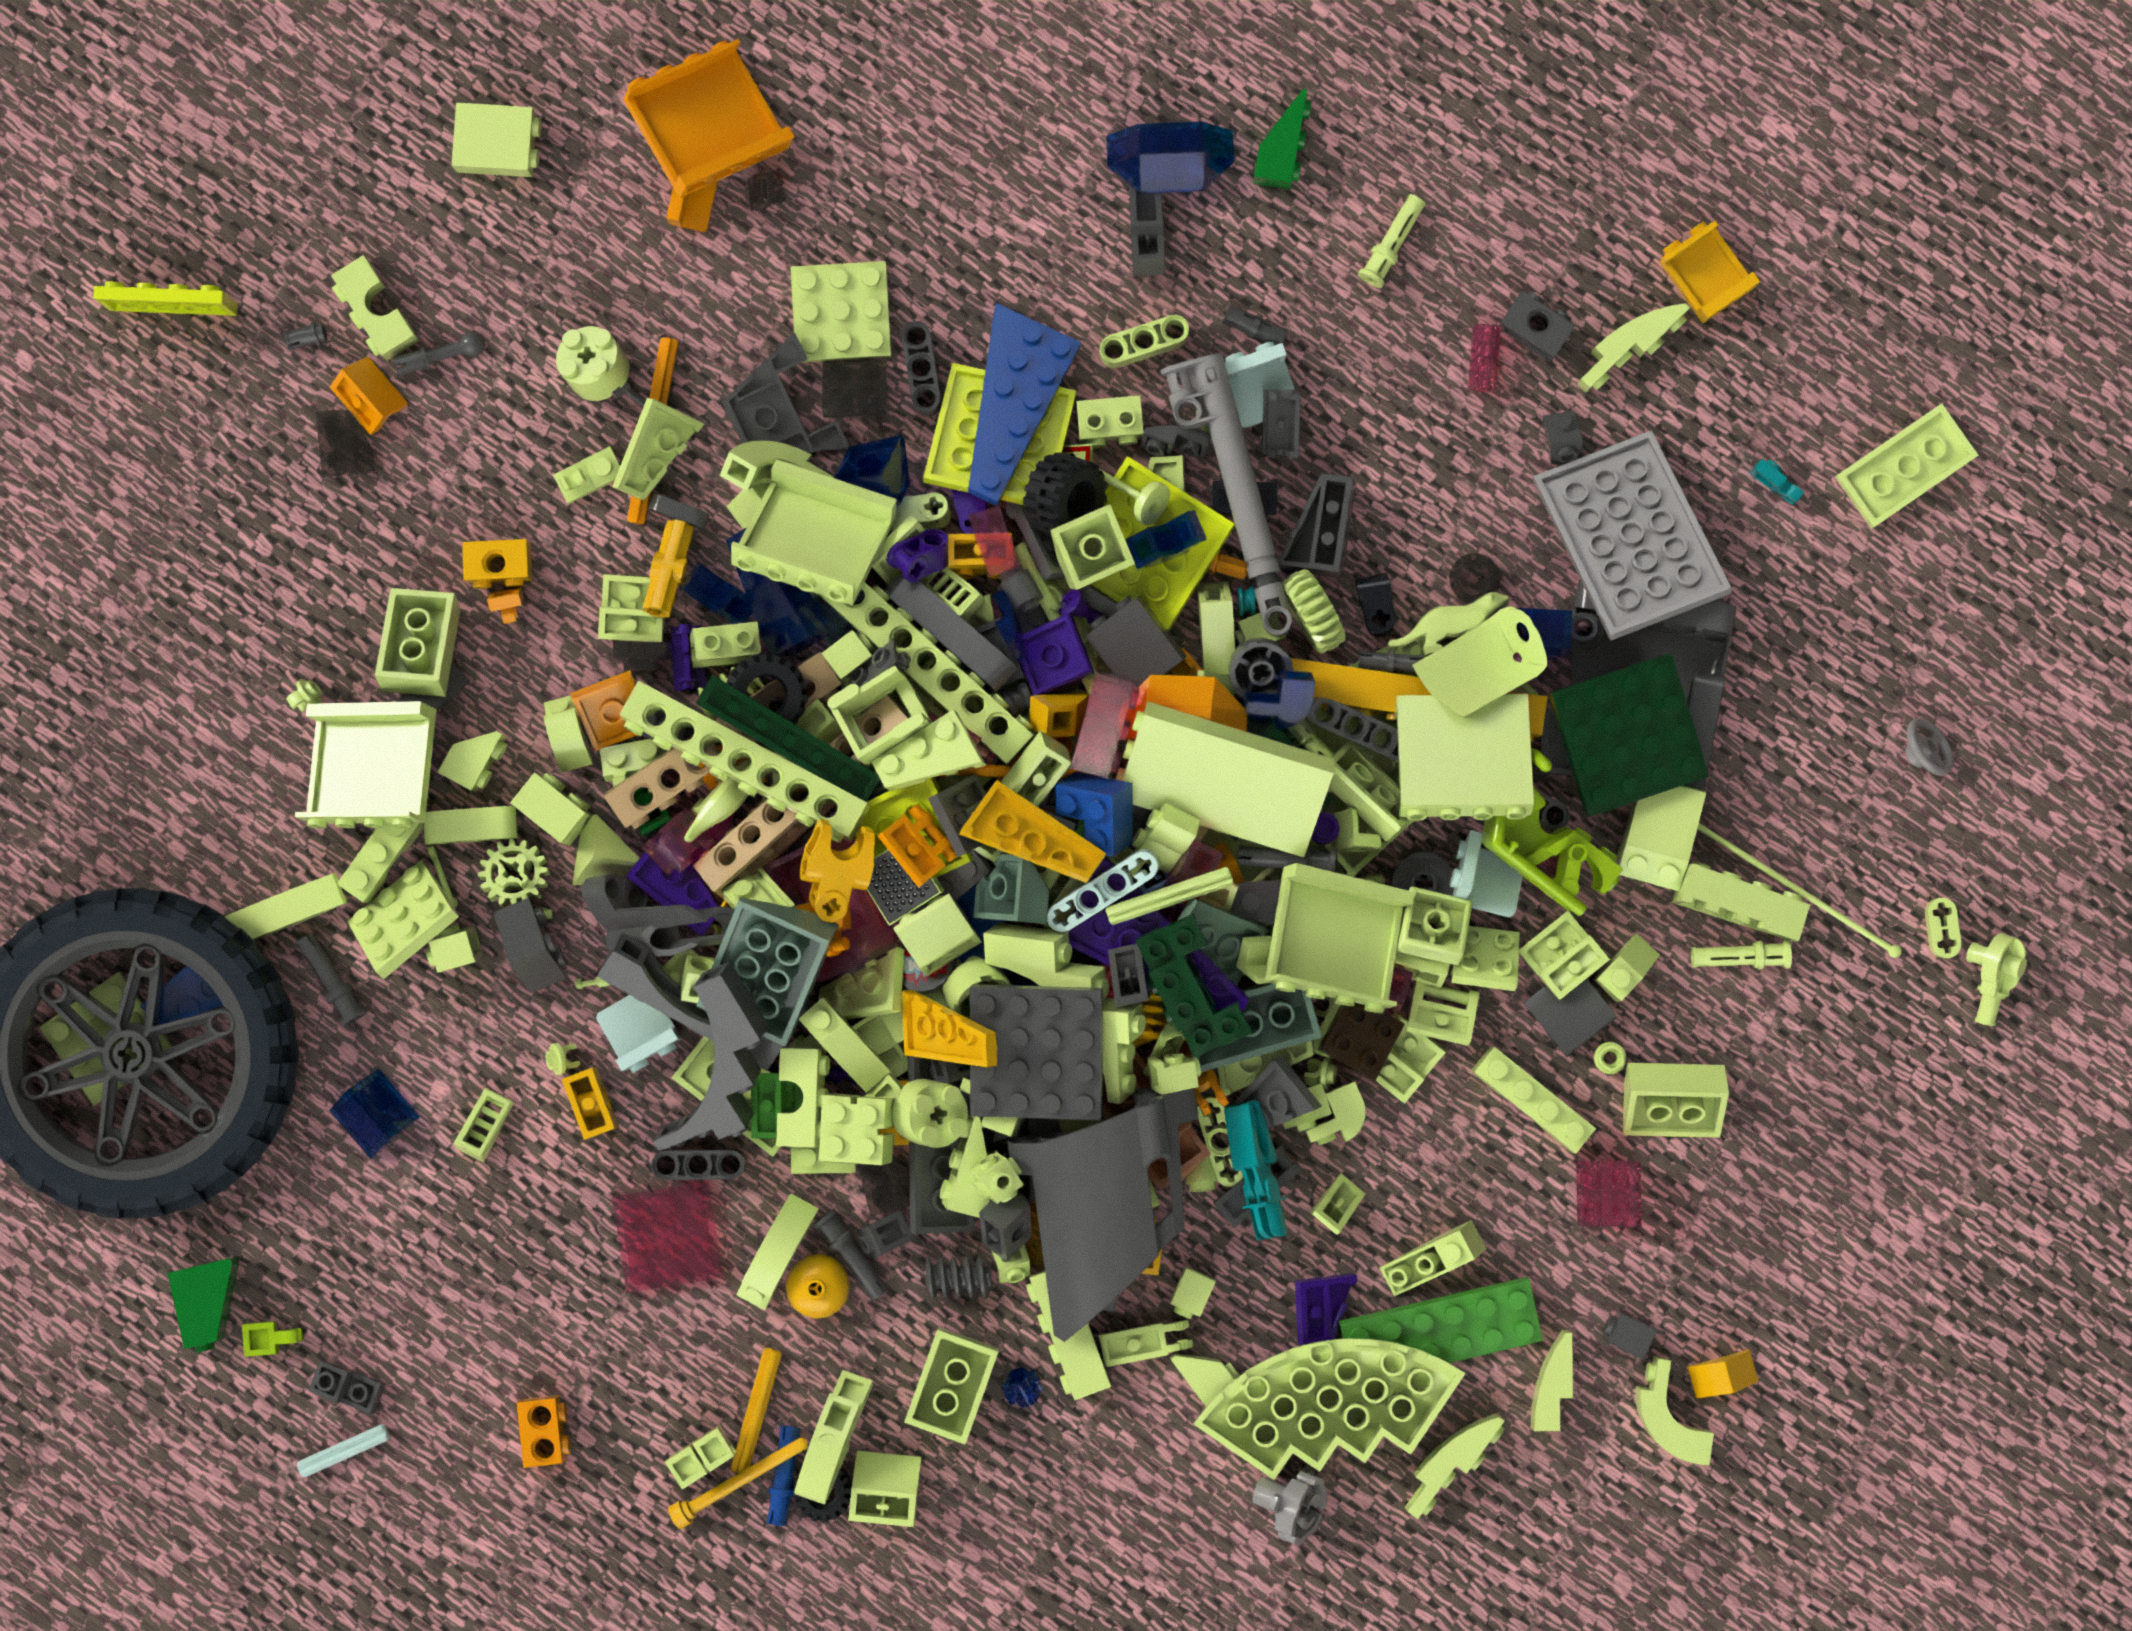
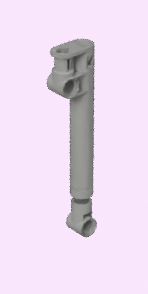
M1221 353L1211 354L1165 367L1160 370L1161 376H1166L1171 392L1169 400L1177 425L1186 430L1206 425L1209 427L1244 561L1248 566L1246 567L1249 579L1256 580L1258 587L1254 589L1264 628L1271 636L1283 637L1291 630L1292 616L1283 584L1277 581L1276 573L1281 570L1278 559L1275 558L1276 551L1223 355ZM1178 376L1181 379L1182 388L1179 387L1177 380ZM1190 405L1197 410L1195 418L1190 421L1182 420L1179 417V412L1184 406ZM1275 613L1283 614L1287 619L1286 626L1281 630H1274L1268 624L1269 618Z

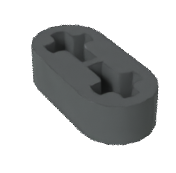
M653 494L648 506V510L673 520L685 521L687 524L700 530L705 529L710 516L702 510L658 494Z

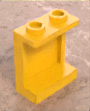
M1716 220L1709 225L1703 221L1688 232L1691 237L1683 243L1677 239L1662 250L1665 255L1659 261L1702 323L1711 319L1760 283L1754 272L1747 273L1717 231L1719 224Z

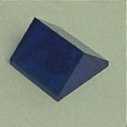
M380 1068L348 1089L329 1110L370 1159L375 1157L420 1118L418 1113Z

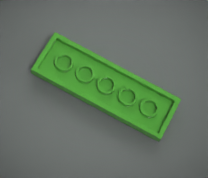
M1528 1277L1339 1321L1343 1338L1395 1342L1420 1349L1448 1363L1543 1341Z

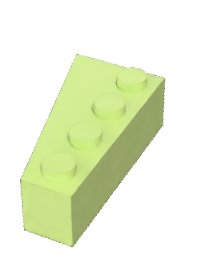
M1696 861L1688 864L1680 890H1674L1671 903L1790 940L1791 942H1798L1800 940L1811 905L1802 902L1803 896L1789 891H1784L1782 895L1771 891L1772 886L1758 881H1754L1751 884L1742 881V877L1727 871L1719 873L1711 870V866Z

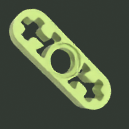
M1208 1094L1203 1099H1206L1208 1104L1212 1103L1213 1107L1220 1108L1216 1114L1219 1125L1209 1129V1126H1212L1214 1123L1211 1113L1204 1116L1198 1106L1199 1123L1206 1147L1210 1151L1209 1157L1217 1181L1223 1186L1233 1187L1243 1178L1242 1171H1236L1234 1178H1231L1229 1173L1222 1172L1226 1167L1225 1157L1218 1159L1217 1156L1228 1155L1230 1148L1229 1146L1218 1148L1212 1140L1215 1133L1223 1132L1227 1134L1224 1109L1228 1105L1222 1106L1218 1103L1214 1094ZM1230 1155V1157H1229L1228 1160H1229V1163H1230L1231 1168H1233V1166H1232V1161H1231V1155Z

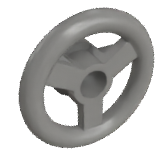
M1923 718L1913 719L1907 727L1909 745L1906 746L1905 751L1909 761L1915 767H1924L1932 774L1938 776L1947 775L1953 768L1954 759L1946 737L1932 722ZM1920 727L1931 734L1930 737L1925 738L1917 733V728ZM1937 745H1939L1942 751L1944 764L1942 763V760L1938 754L1939 749Z

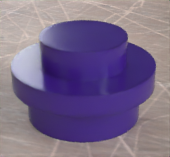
M1320 812L1311 840L1322 845L1333 842L1340 830L1337 819L1328 812Z

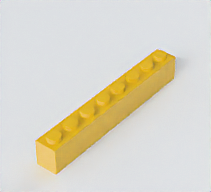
M1291 658L1294 676L1290 688L1285 692L1284 700L1291 701L1290 706L1306 708L1309 700L1321 696L1337 701L1372 718L1374 714L1386 715L1387 721L1397 722L1395 720L1397 695L1432 694L1427 690L1419 677ZM1510 691V692H1508V693H1506V694H1528V693ZM1528 694L1531 742H1533L1534 738H1539L1543 733L1548 696ZM1326 703L1321 704L1322 711L1329 712L1328 705Z

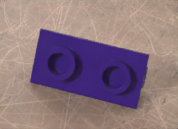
M680 624L679 627H671L674 691L698 690L699 687L704 689L706 686L705 668L692 669L689 640L692 629L703 627V625Z

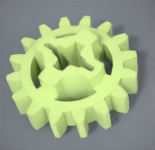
M511 838L509 846L504 847L499 841L497 842L498 851L494 852L490 849L486 851L490 859L488 861L480 860V864L485 871L479 872L478 877L480 880L486 881L480 887L483 892H489L487 897L491 902L499 898V905L505 908L508 902H511L512 905L530 898L532 895L535 898H541L538 888H547L548 884L542 877L550 875L548 868L542 867L547 863L544 855L538 856L540 853L538 847L533 846L529 849V844L526 840H523L517 846L515 840ZM511 855H517L516 857L506 858ZM532 865H534V877L531 881L529 879V872L533 869ZM497 867L498 876L496 877V882L494 883L493 874L495 868ZM505 867H507L510 871L513 870L514 872H519L522 881L519 878H515L512 875L509 876V873L505 869ZM522 890L517 893H510L511 891Z

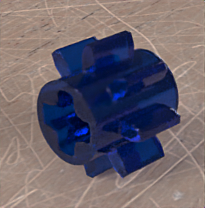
M1023 1367L1011 1370L1006 1376V1383L1001 1384L1008 1404L1011 1406L1017 1403L1021 1408L1035 1404L1039 1398L1038 1392L1044 1391L1036 1371L1033 1369L1028 1373Z

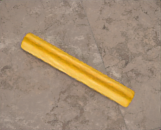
M773 1348L763 1349L736 1445L737 1452L732 1459L730 1467L734 1473L738 1474L751 1466L782 1355L779 1350Z

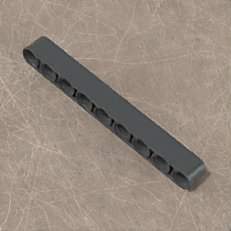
M1314 697L1307 703L1305 714L1308 721L1312 724L1399 762L1397 728L1329 698ZM1326 703L1329 707V715L1326 719L1320 721L1317 718L1316 711L1321 704ZM1355 716L1358 720V727L1356 731L1349 734L1346 731L1345 724L1350 717ZM1383 729L1386 732L1387 739L1383 745L1377 746L1374 741L1375 734ZM1541 794L1546 804L1540 809V825L1550 830L1565 827L1570 818L1567 806ZM1555 807L1557 811L1556 818L1548 823L1546 812L1549 808Z

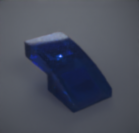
M1002 589L992 595L1003 618L995 622V625L1017 662L1024 658L1023 630L1008 596Z

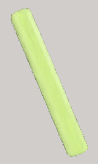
M1224 867L1110 905L1106 908V913L1111 925H1115L1232 886L1233 878L1230 870Z

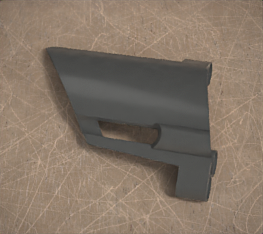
M1151 1088L1139 1089L1133 1092V1109L1071 1133L1051 1132L1040 1137L1019 1136L1007 1141L1009 1158L1012 1157L1021 1169L1022 1173L1020 1175H1031L1033 1177L1054 1336L1062 1341L1068 1340L1111 1303L1159 1256L1160 1250L1184 1229L1178 1124L1198 1118L1195 1088L1163 1095ZM1165 1158L1173 1211L1155 1227L1148 1168L1155 1160Z

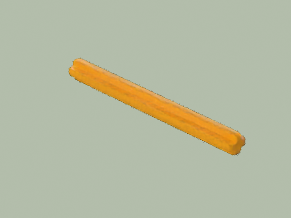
M669 337L660 339L649 397L665 405L668 404L679 344L678 340ZM651 492L645 500L631 496L627 516L628 522L638 525L646 523Z

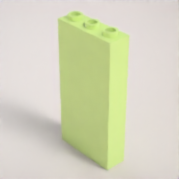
M1148 701L1144 712L1137 711L1132 730L1137 731L1134 741L1128 739L1123 758L1128 759L1125 769L1119 767L1115 778L1116 780L1132 783V805L1153 811V809L1159 810L1164 803H1167L1199 819L1200 826L1300 857L1305 856L1334 774L1335 759Z

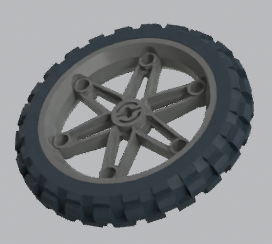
M118 888L74 897L53 906L39 916H35L17 930V933L0 948V1159L4 1164L8 1163L20 1175L19 1178L37 1192L41 1191L52 1197L56 1203L76 1211L82 1210L94 1213L97 1216L117 1219H143L185 1210L210 1199L241 1178L259 1160L281 1128L287 1109L291 1105L296 1086L297 1064H299V1040L296 1038L294 1024L296 1020L290 998H287L281 984L282 979L275 967L257 947L258 944L242 928H238L226 919L225 915L205 904H200L188 899L186 896L171 892L144 888ZM136 948L118 1014L63 975L71 966L96 953L112 949ZM147 949L152 950L156 955V962L152 967L146 965L143 960V954ZM166 955L182 962L198 973L215 991L224 1008L158 1025ZM142 976L150 978L144 1025L129 1023ZM54 981L59 982L63 987V994L60 998L55 997L51 993V984ZM43 998L92 1048L29 1074L27 1059L29 1030L35 1011ZM74 999L113 1027L104 1039L70 1006ZM220 1013L226 1014L230 1018L231 1024L228 1030L221 1029L217 1024V1016ZM201 1024L204 1025L206 1033L162 1051L158 1035ZM233 1032L236 1053L234 1075L228 1095L219 1109L171 1058ZM132 1047V1052L137 1053V1057L131 1060L130 1055L125 1053V1049ZM100 1055L101 1064L105 1071L63 1082L58 1081L57 1073ZM158 1068L193 1101L188 1107L149 1079ZM35 1076L40 1077L45 1083V1089L42 1093L35 1091L32 1082ZM118 1081L133 1084L121 1130L113 1129ZM104 1082L96 1150L74 1140L57 1126L47 1114L39 1099ZM144 1093L200 1132L191 1141L172 1151L148 1157H127ZM200 1109H206L211 1113L212 1122L210 1125H205L199 1120L198 1114ZM109 1140L118 1144V1156H112L107 1152L106 1145Z

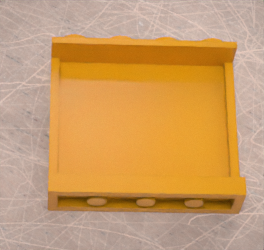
M739 39L729 43L726 40L715 44L709 52L702 55L699 52L691 54L684 59L683 63L675 67L669 64L659 69L656 75L645 79L642 76L629 83L623 98L624 103L679 198L789 149L795 137L789 126L781 129L737 52L740 45Z

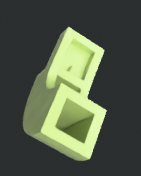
M750 441L734 447L729 451L720 473L721 477L745 491H748L757 484L771 483V468L776 459L833 478L832 475L809 462L811 454L794 446L774 441Z

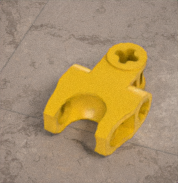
M819 819L816 823L813 833L804 848L800 866V878L802 881L813 882L809 893V900L817 916L822 921L829 923L840 920L847 912L852 889L865 891L869 887L874 869L875 833L871 827L861 826L854 844L843 851H836L830 848L833 832L829 820Z

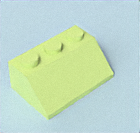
M1349 740L1332 757V759H1335V768L1328 791L1335 793L1345 803L1347 809L1357 808L1358 816L1368 824L1371 832L1380 835L1387 842L1409 820L1407 817H1399L1400 787Z
M1627 1063L1624 1080L1623 1135L1720 1138L1729 1096L1725 1065Z

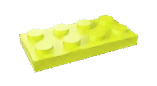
M113 281L105 282V286H94L93 299L110 311L237 316V302L229 297L227 293L220 291V287L214 285H202L201 290H190L189 286L183 284H169V289L156 288L157 285L152 283H137V288L124 287V283Z

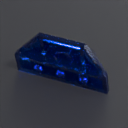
M1203 121L1136 124L1106 136L1108 169L1116 173L1139 193L1205 191L1227 168L1234 164L1233 130Z

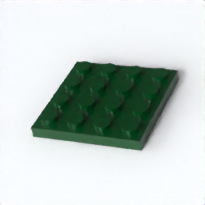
M1666 653L1548 693L1587 817L1709 777L1672 653Z

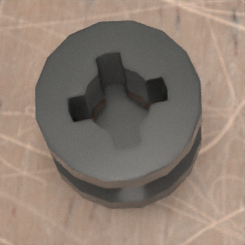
M1025 681L1019 682L1017 687L1011 690L1007 688L1000 690L1004 701L1009 705L1007 709L1014 718L1020 715V713L1029 712L1031 694Z

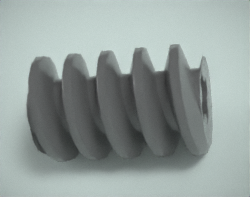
M926 1257V1289L929 1290L931 1298H936L939 1289H941L944 1298H949L952 1289H954L957 1298H962L965 1289H967L970 1299H974L978 1289H980L983 1299H987L991 1290V1258L987 1267H984L981 1258H977L974 1267H971L969 1258L965 1257L961 1267H959L955 1257L951 1258L948 1266H945L942 1257L938 1258L936 1266H932L930 1258Z

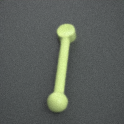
M433 845L427 848L428 853L434 863L443 891L455 909L458 906V901L451 894L436 848Z

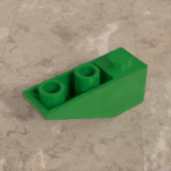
M1307 89L1301 90L1259 145L1253 184L1290 190L1292 181L1298 182L1301 162H1295L1297 150H1304L1307 131H1301L1302 119L1309 120L1312 100H1306Z

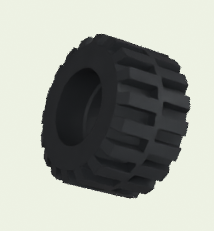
M1057 452L1053 455L1045 456L1043 462L1039 461L1036 464L1035 471H1031L1029 475L1030 480L1024 490L1026 491V496L1023 497V504L1026 505L1024 511L1025 515L1029 517V523L1035 526L1036 529L1051 534V529L1103 507L1104 502L1107 500V495L1105 494L1107 482L1103 481L1105 477L1103 471L1099 470V466L1091 461L1065 453Z
M770 654L750 656V658L738 663L735 669L730 672V676L726 681L727 684L746 694L749 684L754 679L760 676H772L781 682L785 690L784 703L776 713L797 724L799 718L806 710L804 709L806 702H808L806 681H804L802 673L793 663L780 656Z

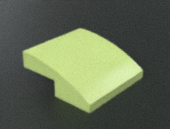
M603 574L598 639L663 643L666 617H653L643 611L644 601L651 580L649 577Z
M1569 911L1565 912L1519 949V955L1559 1000L1610 960Z
M1396 1009L1391 1016L1405 1023L1376 1081L1405 1104L1425 1080L1427 1074L1446 1053L1447 1049L1432 1037L1406 1032L1408 1018Z

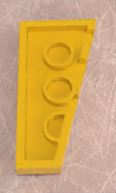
M912 989L901 991L904 1055L981 1067L997 1066L998 1047L996 1032Z

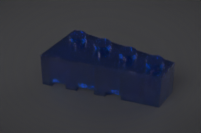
M746 528L726 540L730 554L732 542L739 543ZM735 566L756 622H758L768 654L780 657L798 654L838 631L833 622H827L821 611L824 607L819 599L813 598L809 592L781 581H773L767 576L752 571H743Z

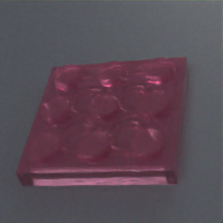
M709 1181L612 1197L626 1293L723 1278Z

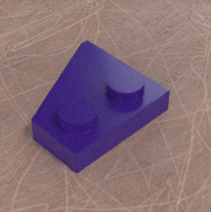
M1347 1273L1295 1280L1297 1338L1299 1345L1334 1340L1338 1330V1322L1343 1317L1348 1305L1344 1302L1351 1284L1356 1285L1357 1275Z

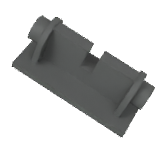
M892 639L884 647L877 649L870 660L852 673L850 684H856L861 687L894 665L904 672L909 668L911 658L906 652L898 653L895 640Z

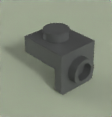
M1575 411L1543 415V427L1549 444L1550 463H1569L1582 458L1583 438Z

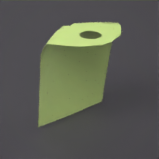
M1509 606L1500 609L1474 629L1412 666L1433 697L1453 712L1465 717L1537 677L1548 664L1542 639L1531 618L1523 611ZM1519 622L1523 623L1529 632V640L1527 642L1522 640L1518 634L1517 624ZM1516 652L1521 655V662H1516L1513 659V655Z

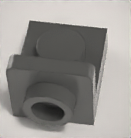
M901 1210L858 1230L860 1236L859 1244L871 1259L914 1239Z

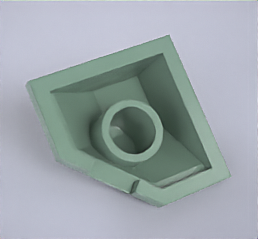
M1000 854L994 862L996 867L988 877L983 876L976 885L973 918L1047 924L1049 890L1033 863L1012 854Z

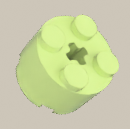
M587 326L567 331L562 337V342L556 354V365L559 373L572 390L585 400L601 401L613 395L612 392L619 386L622 388L629 376L630 366L624 351L609 331L600 327Z
M972 956L950 974L942 989L950 1009L970 1019V986L972 984H1012L1002 968L985 964V959L979 956Z
M916 1079L904 1085L900 1090L902 1092L898 1100H894L892 1120L895 1129L901 1136H904L913 1143L932 1148H942L955 1142L967 1131V1104L958 1087L929 1079Z

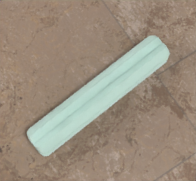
M384 1424L378 1425L298 1461L297 1468L300 1475L308 1477L390 1439L388 1429Z

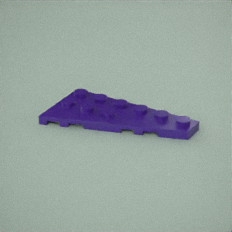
M1105 855L1088 882L1115 864ZM1114 873L1108 878V884L1113 890L1120 891L1125 888L1126 881L1122 875ZM1137 887L1110 905L1143 895L1144 893ZM1084 891L1081 895V901L1086 907L1093 908L1098 905L1099 898L1095 892ZM1106 908L1069 930V943L1072 948L1110 966L1109 949L1136 944L1135 940L1137 937L1173 922L1161 910H1157L1111 925ZM1201 949L1191 952L1190 955L1217 1006L1216 1011L1239 1001L1240 1009L1243 1012L1250 998ZM1145 962L1146 969H1147V974H1148L1149 971H1150V969H1149L1147 963Z

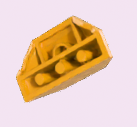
M1150 675L1119 707L1117 739L1135 740L1137 731L1132 730L1137 711L1144 712L1147 701L1245 732L1248 729V711L1216 677Z

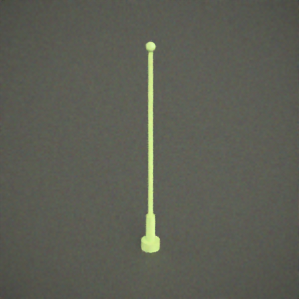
M1698 824L1697 829L1883 947L1892 958H1897L1901 955V948L1899 946H1891L1704 825Z

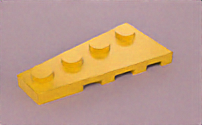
M998 780L995 781L959 833V835L1085 883L1088 882L1106 855L1101 849Z

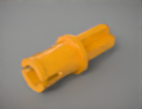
M1221 550L1208 568L1213 575L1217 572L1241 580L1245 579L1248 573L1246 568L1248 566L1244 560L1221 554Z

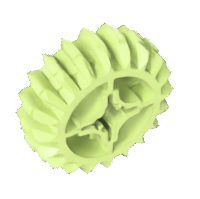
M1303 569L1292 573L1287 579L1282 581L1289 609L1313 649L1320 654L1327 651L1330 652L1345 641L1346 635L1338 618L1339 616L1318 580L1310 571Z

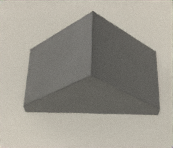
M1137 944L1109 949L1108 955L1116 1007L1148 1001L1151 995V988L1147 980L1148 974L1145 961Z

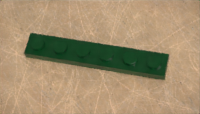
M714 675L711 676L695 702L700 707L807 771L865 802L880 780L876 772Z

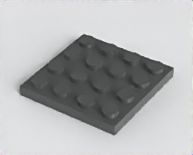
M972 984L970 986V1020L996 1032L998 1049L997 1066L981 1067L970 1065V1116L1101 1120L1103 1117V988Z

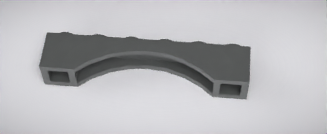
M622 932L605 958L597 977L662 1012L667 1017L689 1027L694 1032L714 1041L706 1011L697 1007V1003L681 1001V986L663 969L651 948ZM762 1037L763 1041L755 1048L750 1049L760 1068L767 1071L780 1053V1048L784 1046Z

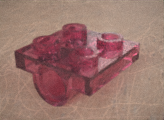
M1577 1160V1225L1641 1227V1161Z

